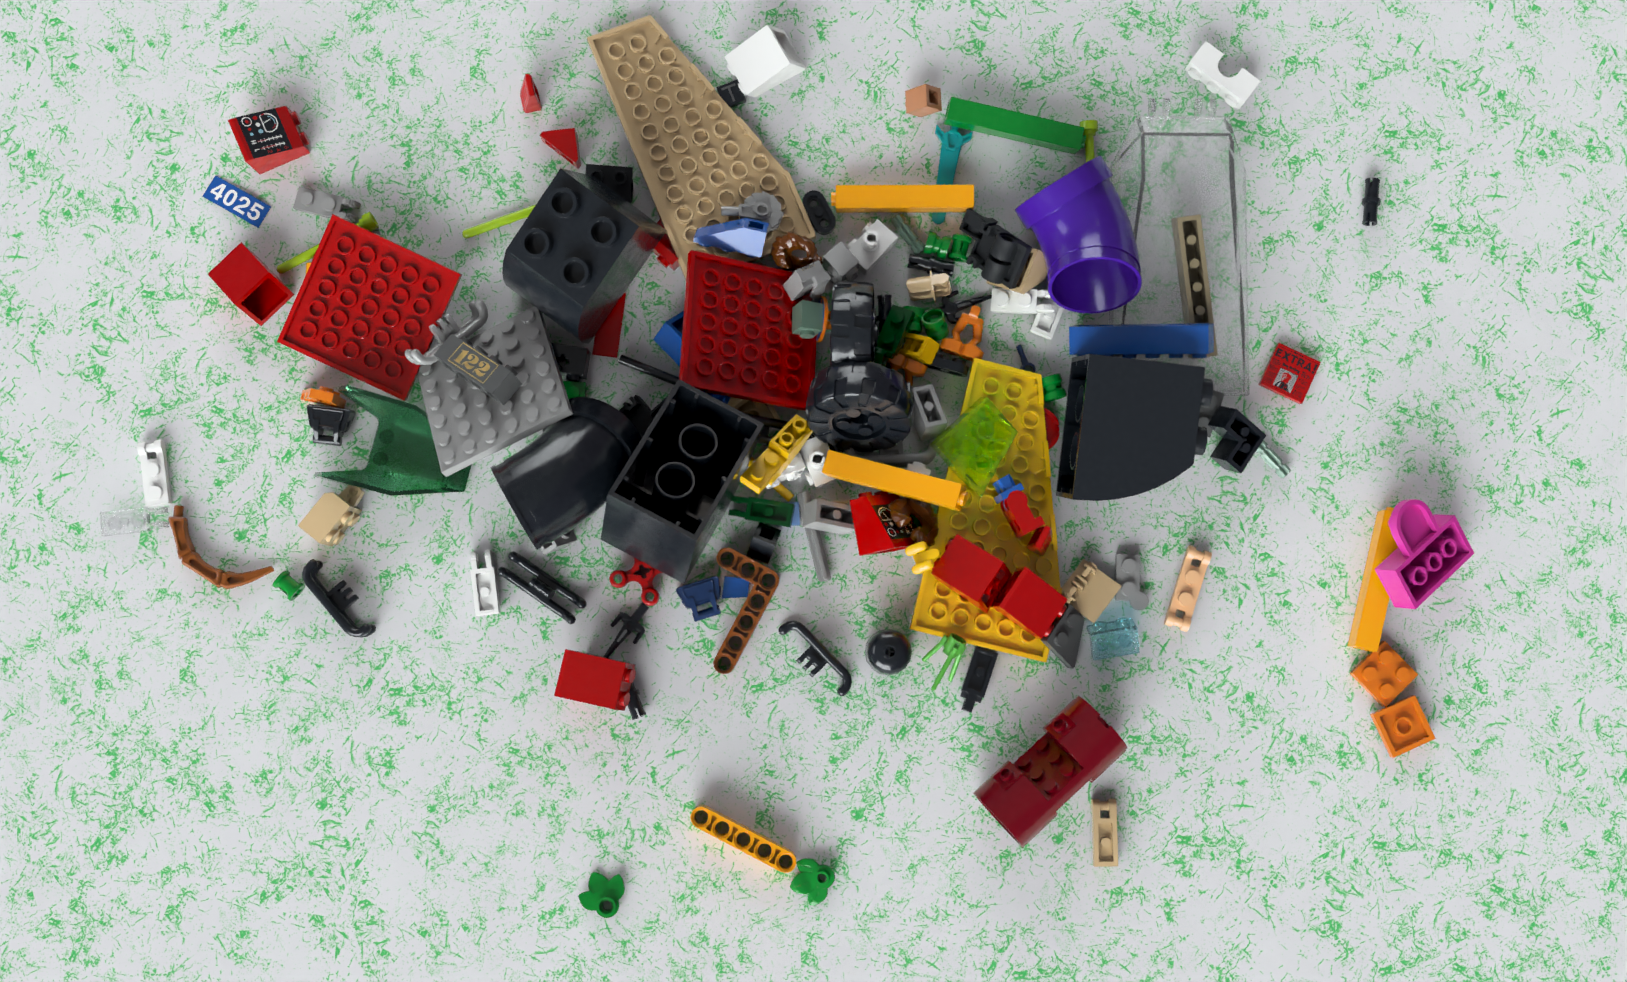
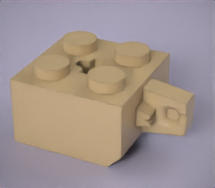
M351 483L340 494L334 492L324 493L298 526L320 544L332 547L334 544L338 545L345 537L344 532L349 526H354L359 520V514L362 510L357 505L365 492L356 484Z

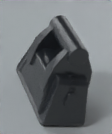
M308 404L309 425L314 433L313 443L341 446L344 432H348L356 412L350 409ZM324 430L333 431V436L323 435Z

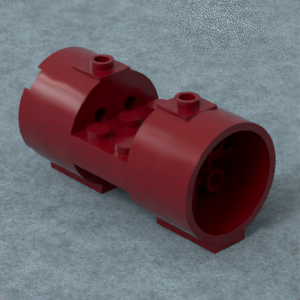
M1080 696L1073 699L1043 727L1046 734L1037 740L1017 761L1012 764L1008 760L973 792L981 804L1022 848L1057 816L1058 813L1056 811L1088 781L1092 783L1127 749V745L1113 727L1109 726L1100 714Z

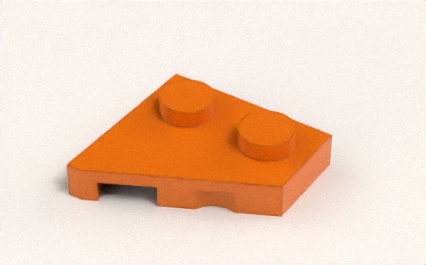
M320 386L319 390L313 388L302 390L300 397L304 401L336 408H345L346 400L340 397V393Z

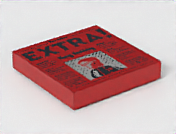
M1278 343L1258 385L1298 404H1302L1321 362Z

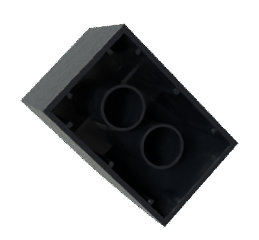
M560 168L507 247L503 260V280L506 286L582 343L589 344L667 230L594 176Z
M1096 354L1073 357L1070 368L1056 496L1089 501L1121 499L1155 489L1189 469L1194 464L1195 455H1203L1207 445V428L1198 426L1200 407L1208 408L1213 396L1212 379L1204 378L1205 367Z
M678 379L607 495L600 540L684 584L730 505L740 484V477L746 471L756 448L764 423Z

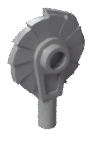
M763 191L762 193H752V196L746 198L744 204H739V207L721 206V216H739L740 219L749 218L769 223L767 233L779 227L784 212H781V204L777 201L776 197Z

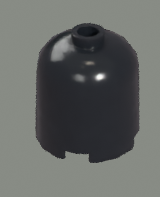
M879 630L866 643V661L879 674L888 676L898 674L907 667L911 660V644L906 636L897 630Z

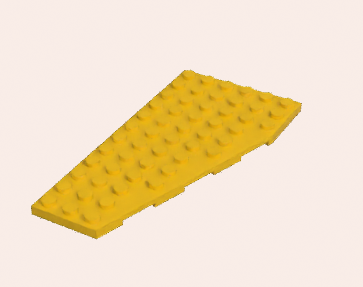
M974 358L944 479L965 486L968 498L965 506H962L960 511L938 506L936 513L938 517V535L935 538V544L928 547V550L933 548L939 549L941 554L938 558H941L945 552L947 542L951 538L954 539L956 534L1003 561L1012 574L1016 568L1027 567L1062 594L1050 480L1049 449L1046 438L1042 375ZM989 462L994 468H975L972 464ZM1008 474L1012 477L1015 485L1021 483L1024 487L1022 492L1027 496V505L1034 518L1041 516L1045 522L1040 527L1049 526L1052 530V541L1043 556H1039L1027 549V545L1035 530L1016 538L1001 510L1000 503L996 504L994 497L998 494L992 484ZM932 569L922 573L909 627L910 630L939 637L944 635L949 637L951 633L962 637L967 644L1047 662L1049 648L1041 639H1037L992 607H990L987 613L983 612L936 580L931 574Z

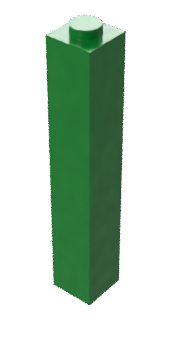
M951 97L948 101L943 123L953 127L1074 155L1084 148L1086 142V135H1083L1084 127L956 97Z

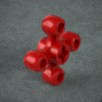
M634 558V566L630 570L613 571L610 574L609 581L615 588H623L631 581L638 582L642 587V602L647 606H654L659 602L660 594L653 586V579L656 575L663 572ZM642 566L646 569H651L650 572L646 573V578L637 575L641 571ZM617 575H621L623 577L620 583H616L615 581ZM648 593L654 594L652 601L647 600L646 596Z

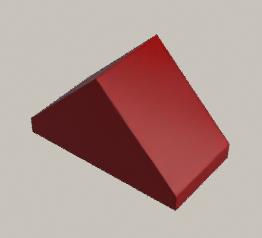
M575 128L543 131L540 134L542 141L577 169L580 168L579 143Z

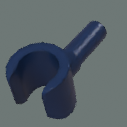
M1022 345L1016 346L1022 363L1020 369L1024 370L1025 366L1029 365L1031 371L1035 373L1036 368L1034 364L1028 362Z

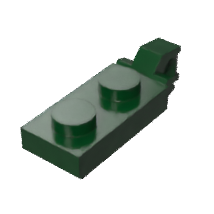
M892 305L878 336L877 347H875V363L882 364L885 367L889 358L893 359L895 355H898L915 317V313L912 310Z

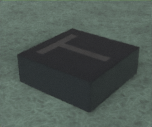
M738 79L716 87L718 94L730 108L746 102L744 94L738 87Z

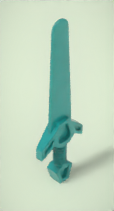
M936 125L935 135L942 143L936 185H953L961 147L972 139L973 131L961 136L958 127L950 126V130L944 133ZM933 212L932 221L935 224H942L945 220L946 212Z

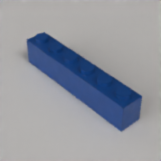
M1214 323L1074 325L1069 327L1070 355H1077L1078 357L1096 354L1114 357V354H1122V358H1137V354H1145V358L1152 359L1160 358V354H1169V358H1183V354H1192V358H1207V354L1214 352Z

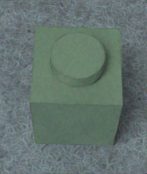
M801 300L793 306L792 334H798L801 338L810 339L823 331V304Z

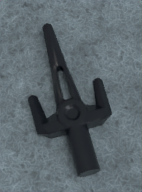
M956 290L948 296H943L941 299L943 306L935 309H941L944 315H946L947 321L955 324L960 318H955L957 312L992 298V295L989 294L952 302L949 298L959 294V291ZM970 302L968 305L957 307L959 304Z
M642 602L632 616L623 612L618 614L610 624L611 627H614L620 620L624 624L603 657L609 658L633 631L638 632L633 640V643L637 644L645 633L644 626L639 621L649 609L647 605ZM627 630V633L617 642L623 631Z

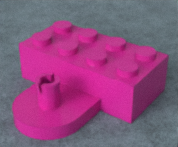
M1406 499L1394 507L1388 521L1391 534L1398 548L1379 564L1375 571L1394 607L1416 609L1474 554V551L1455 515L1432 514L1429 507L1423 501Z

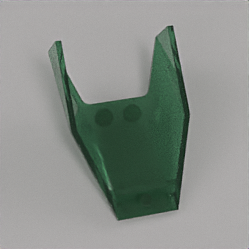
M344 385L339 387L338 392L377 418L376 434L367 465L364 469L315 472L314 477L389 496L465 491L471 465L447 477L441 473L428 416L424 410L414 404L353 386Z

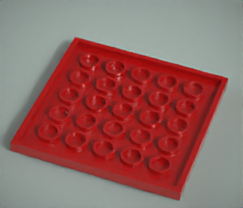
M332 214L277 342L406 401L421 365L411 363L405 357V351L407 349H417L422 355L429 351L435 337L430 331L429 326L434 324L439 328L436 321L440 318L443 319L462 274Z
M691 250L688 253L679 379L703 392L806 411L808 390L813 378H815L817 335L813 338L805 339L801 338L798 334H792V309L801 300L812 301L811 293L793 301L790 299L783 284L794 272Z

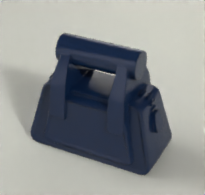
M719 576L709 577L676 588V592L685 608H691L695 622L721 614L719 605H717V600L721 597ZM711 602L712 607L698 611L697 606Z

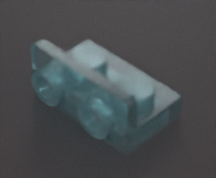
M1122 617L1111 622L1098 621L1086 626L1090 636L1093 660L1140 653L1138 628L1132 618Z

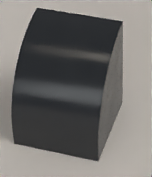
M759 522L747 556L768 564L781 530Z

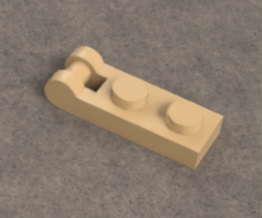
M1091 799L1093 866H1118L1116 799H1108L1107 801ZM1100 811H1108V818H1100Z

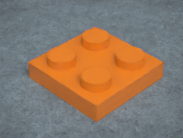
M1381 641L1378 652H1370L1350 672L1353 678L1382 707H1387L1418 675L1386 641Z
M1411 695L1370 714L1391 758L1436 739L1415 695Z

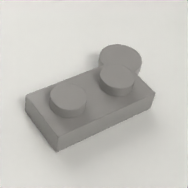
M1115 554V582L1122 586L1115 595V601H1129L1133 609H1145L1148 606L1149 599L1145 593L1140 592V554Z

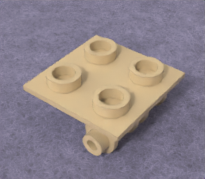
M1083 559L1063 585L1062 595L1068 599L1066 601L1067 604H1071L1081 615L1095 623L1122 586L1097 569L1094 563Z

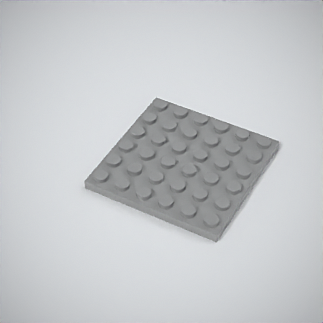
M532 307L468 339L474 348L478 345L487 352L488 357L494 355L503 363L502 366L509 365L518 373L516 377L522 385L505 405H502L446 368L439 360L431 365H421L419 367L417 375L441 473L446 477L573 414L542 312L536 307Z

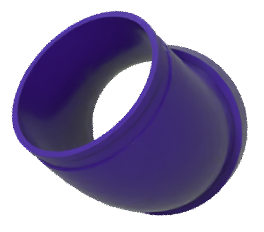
M1101 155L1058 179L1015 209L1026 230L1032 229L1041 247L1047 268L1048 292L1051 299L1060 307L1078 313H1102L1120 308L1136 297L1142 285L1135 235L1125 207L1110 180L1113 174Z

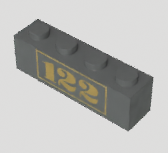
M451 334L434 353V356L446 368L502 405H505L522 385L516 377L518 373L509 365L502 366L503 363L494 355L488 357L487 352L478 345L474 348L473 344L464 336L458 338Z

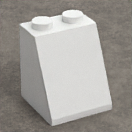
M770 25L763 27L724 56L728 62V70L739 81L738 87L741 92L752 97L763 94L806 69L785 31Z

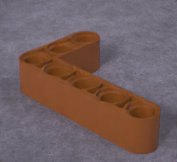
M723 548L717 554L718 564L723 569L754 585L713 662L714 668L718 673L728 674L734 670L779 585V577L773 570L734 549ZM728 552L734 555L733 563L724 565L721 562L722 555ZM747 563L755 567V571L751 576L742 574V567ZM767 574L773 575L776 580L775 584L771 587H766L762 583L763 577ZM755 595L764 597V605L760 608H755L751 604V599ZM745 615L753 618V625L749 629H745L740 625V620ZM733 636H739L742 640V646L737 650L732 649L729 645V641ZM728 657L730 659L731 666L728 670L724 671L719 668L718 661L720 658Z

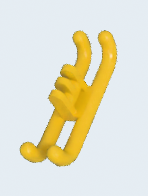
M924 541L910 545L905 549L906 555L913 556L916 563L912 567L914 574H922L924 571L932 569L934 567L932 559L938 558L941 551L937 548L928 550L929 546Z

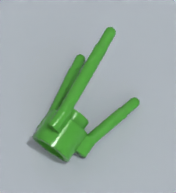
M951 633L949 637L944 635L941 641L922 658V661L925 662L942 646H944L943 652L948 656L931 687L933 691L936 690L952 659L955 658L948 678L950 682L953 680L962 654L967 648L965 646L967 642L957 634Z

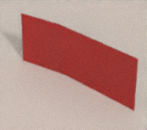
M626 293L622 295L595 334L592 355L617 358Z

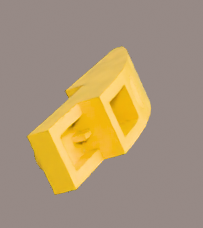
M796 414L770 440L768 448L741 475L740 482L758 494L768 484L772 485L812 434L813 430H810L807 421Z

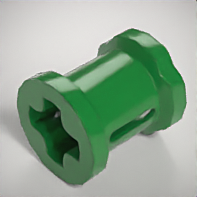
M953 234V245L951 253H948L947 258L955 262L966 263L968 260L966 256L968 246L972 243V238L961 234Z
M288 570L282 572L272 584L274 588L282 590L290 601L297 598L305 588L303 583L299 584L290 576Z

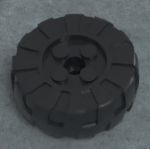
M862 281L837 282L834 284L832 292L830 366L832 367L847 361L875 363L878 324H876V308H874V284Z
M868 361L841 362L838 365L823 369L816 378H813L806 400L807 424L810 430H813V434L819 440L831 444L834 448L844 451L853 448L858 453H871L875 450H886L896 446V443L901 440L903 441L909 435L915 415L914 392L911 384L898 371L884 367L882 364Z

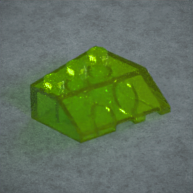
M980 397L929 445L961 481L982 497L990 479L993 478L996 468L1007 453L1018 432L988 397Z

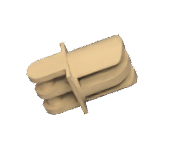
M930 271V276L911 278L906 282L911 301L934 298L936 302L937 297L948 296L952 292L949 276L946 273L932 275V271Z

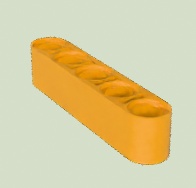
M699 805L692 811L690 819L692 824L698 829L780 872L789 873L795 868V853L781 844L706 805ZM699 810H703L708 814V820L704 823L698 822L695 818V814ZM720 821H724L729 825V831L725 834L719 833L716 829V825ZM742 832L747 833L750 836V842L746 845L740 844L737 840L738 834ZM761 844H768L772 851L769 855L763 856L758 852V847ZM782 855H789L793 862L790 866L784 867L779 863V858Z

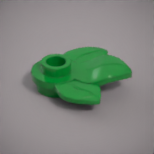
M801 859L796 862L801 873L793 878L790 888L798 894H807L809 905L815 906L823 902L827 897L828 888L835 881V873L830 866L819 865L814 859ZM819 874H824L826 881H822L819 878Z
M591 873L588 882L589 891L578 895L580 903L585 909L597 911L601 917L610 918L619 910L618 900L625 891L623 878L620 874H617L608 880L600 873ZM605 901L611 902V909H605L603 903Z

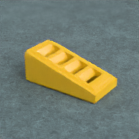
M907 333L905 337L906 342L903 348H900L899 354L931 365L939 349V343L930 337Z

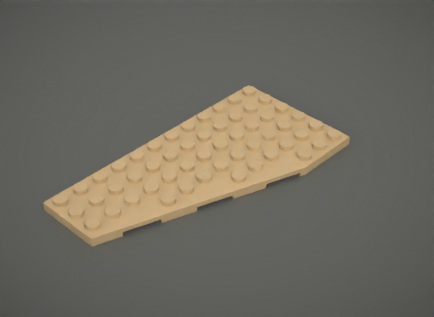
M651 15L587 37V42L664 229L667 230L666 234L674 254L679 259L678 263L685 280L688 253L691 250L752 263L771 256L772 244L776 241V237H783L789 231L802 237L806 236L811 240L816 239V234L790 173L777 162L763 146L762 141L741 117L734 113L715 91L712 84L684 56ZM762 191L770 195L773 194L781 204V212H784L783 218L776 230L767 233L761 258L747 257L739 252H725L721 248L712 246L703 247L693 242L697 228L740 219L739 216H721V206L739 207V204H744V200L752 196V193H762Z

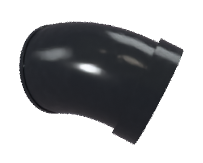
M589 397L570 398L572 415L544 428L543 433L525 448L503 460L504 462L497 466L490 467L512 510L537 550L546 543L553 542L580 525L606 503L610 489L642 439L636 427L623 413L603 401Z

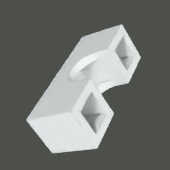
M1205 41L1188 63L1185 70L1188 71L1191 78L1203 82L1210 92L1222 96L1228 105L1240 109L1261 81L1244 68L1233 77L1222 75L1218 69V63L1224 54Z

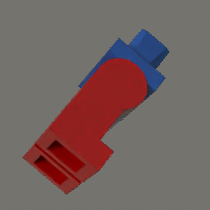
M1010 474L992 484L998 494L994 497L996 504L1000 503L1001 510L1016 538L1045 524L1041 516L1034 518L1027 505V496L1022 492L1024 487L1021 483L1015 485Z

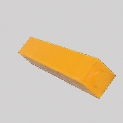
M836 185V192H831V206H836V213L966 212L969 208L974 209V185Z
M828 450L822 473L828 477L960 511L961 507L965 506L968 498L967 488L962 484Z
M1386 507V510L1378 511L1347 645L1368 652H1378L1390 598L1375 568L1398 548L1388 524L1394 509L1392 507Z

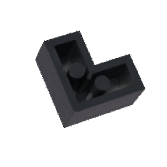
M1219 406L1208 423V426L1222 437L1210 457L1225 470L1242 473L1266 437V434L1239 410Z

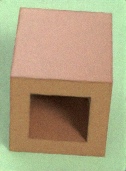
M924 84L905 91L907 114L924 117L942 111L941 88Z

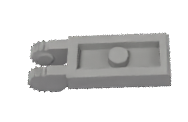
M299 186L293 208L297 211L325 218H331L332 214L354 223L357 221V217L353 214L342 212L343 207L360 209L361 203L342 196Z

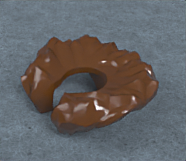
M789 231L783 237L777 236L776 241L772 244L770 252L776 265L784 270L795 271L818 260L821 265L823 264L822 257L817 254L815 243L806 236L802 237ZM803 250L806 251L807 257H796L791 252Z
M900 497L888 504L890 518L898 527H904L911 521L910 516L907 515H913L920 521L921 527L915 528L910 533V538L914 543L924 541L929 547L935 544V538L939 530L938 517L934 513L931 504L908 497Z

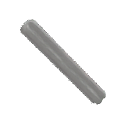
M809 491L797 494L802 519L804 504L812 501ZM805 527L817 579L819 582L830 580L831 574L820 531Z

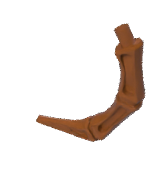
M174 506L173 517L170 516L168 521L174 535L178 558L182 559L181 562L184 566L199 574L216 587H223L224 589L236 588L275 571L272 566L244 573H234L232 571L225 572L222 569L209 565L196 552L191 541L188 519L183 517L184 506Z

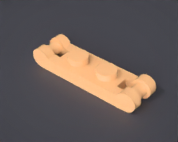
M1190 545L1187 547L1165 616L1164 625L1170 627L1175 625L1182 631H1188L1206 569L1211 560V552L1206 550L1201 552L1196 550V547ZM1193 559L1200 561L1198 567L1191 565ZM1177 610L1184 612L1182 618L1176 616Z

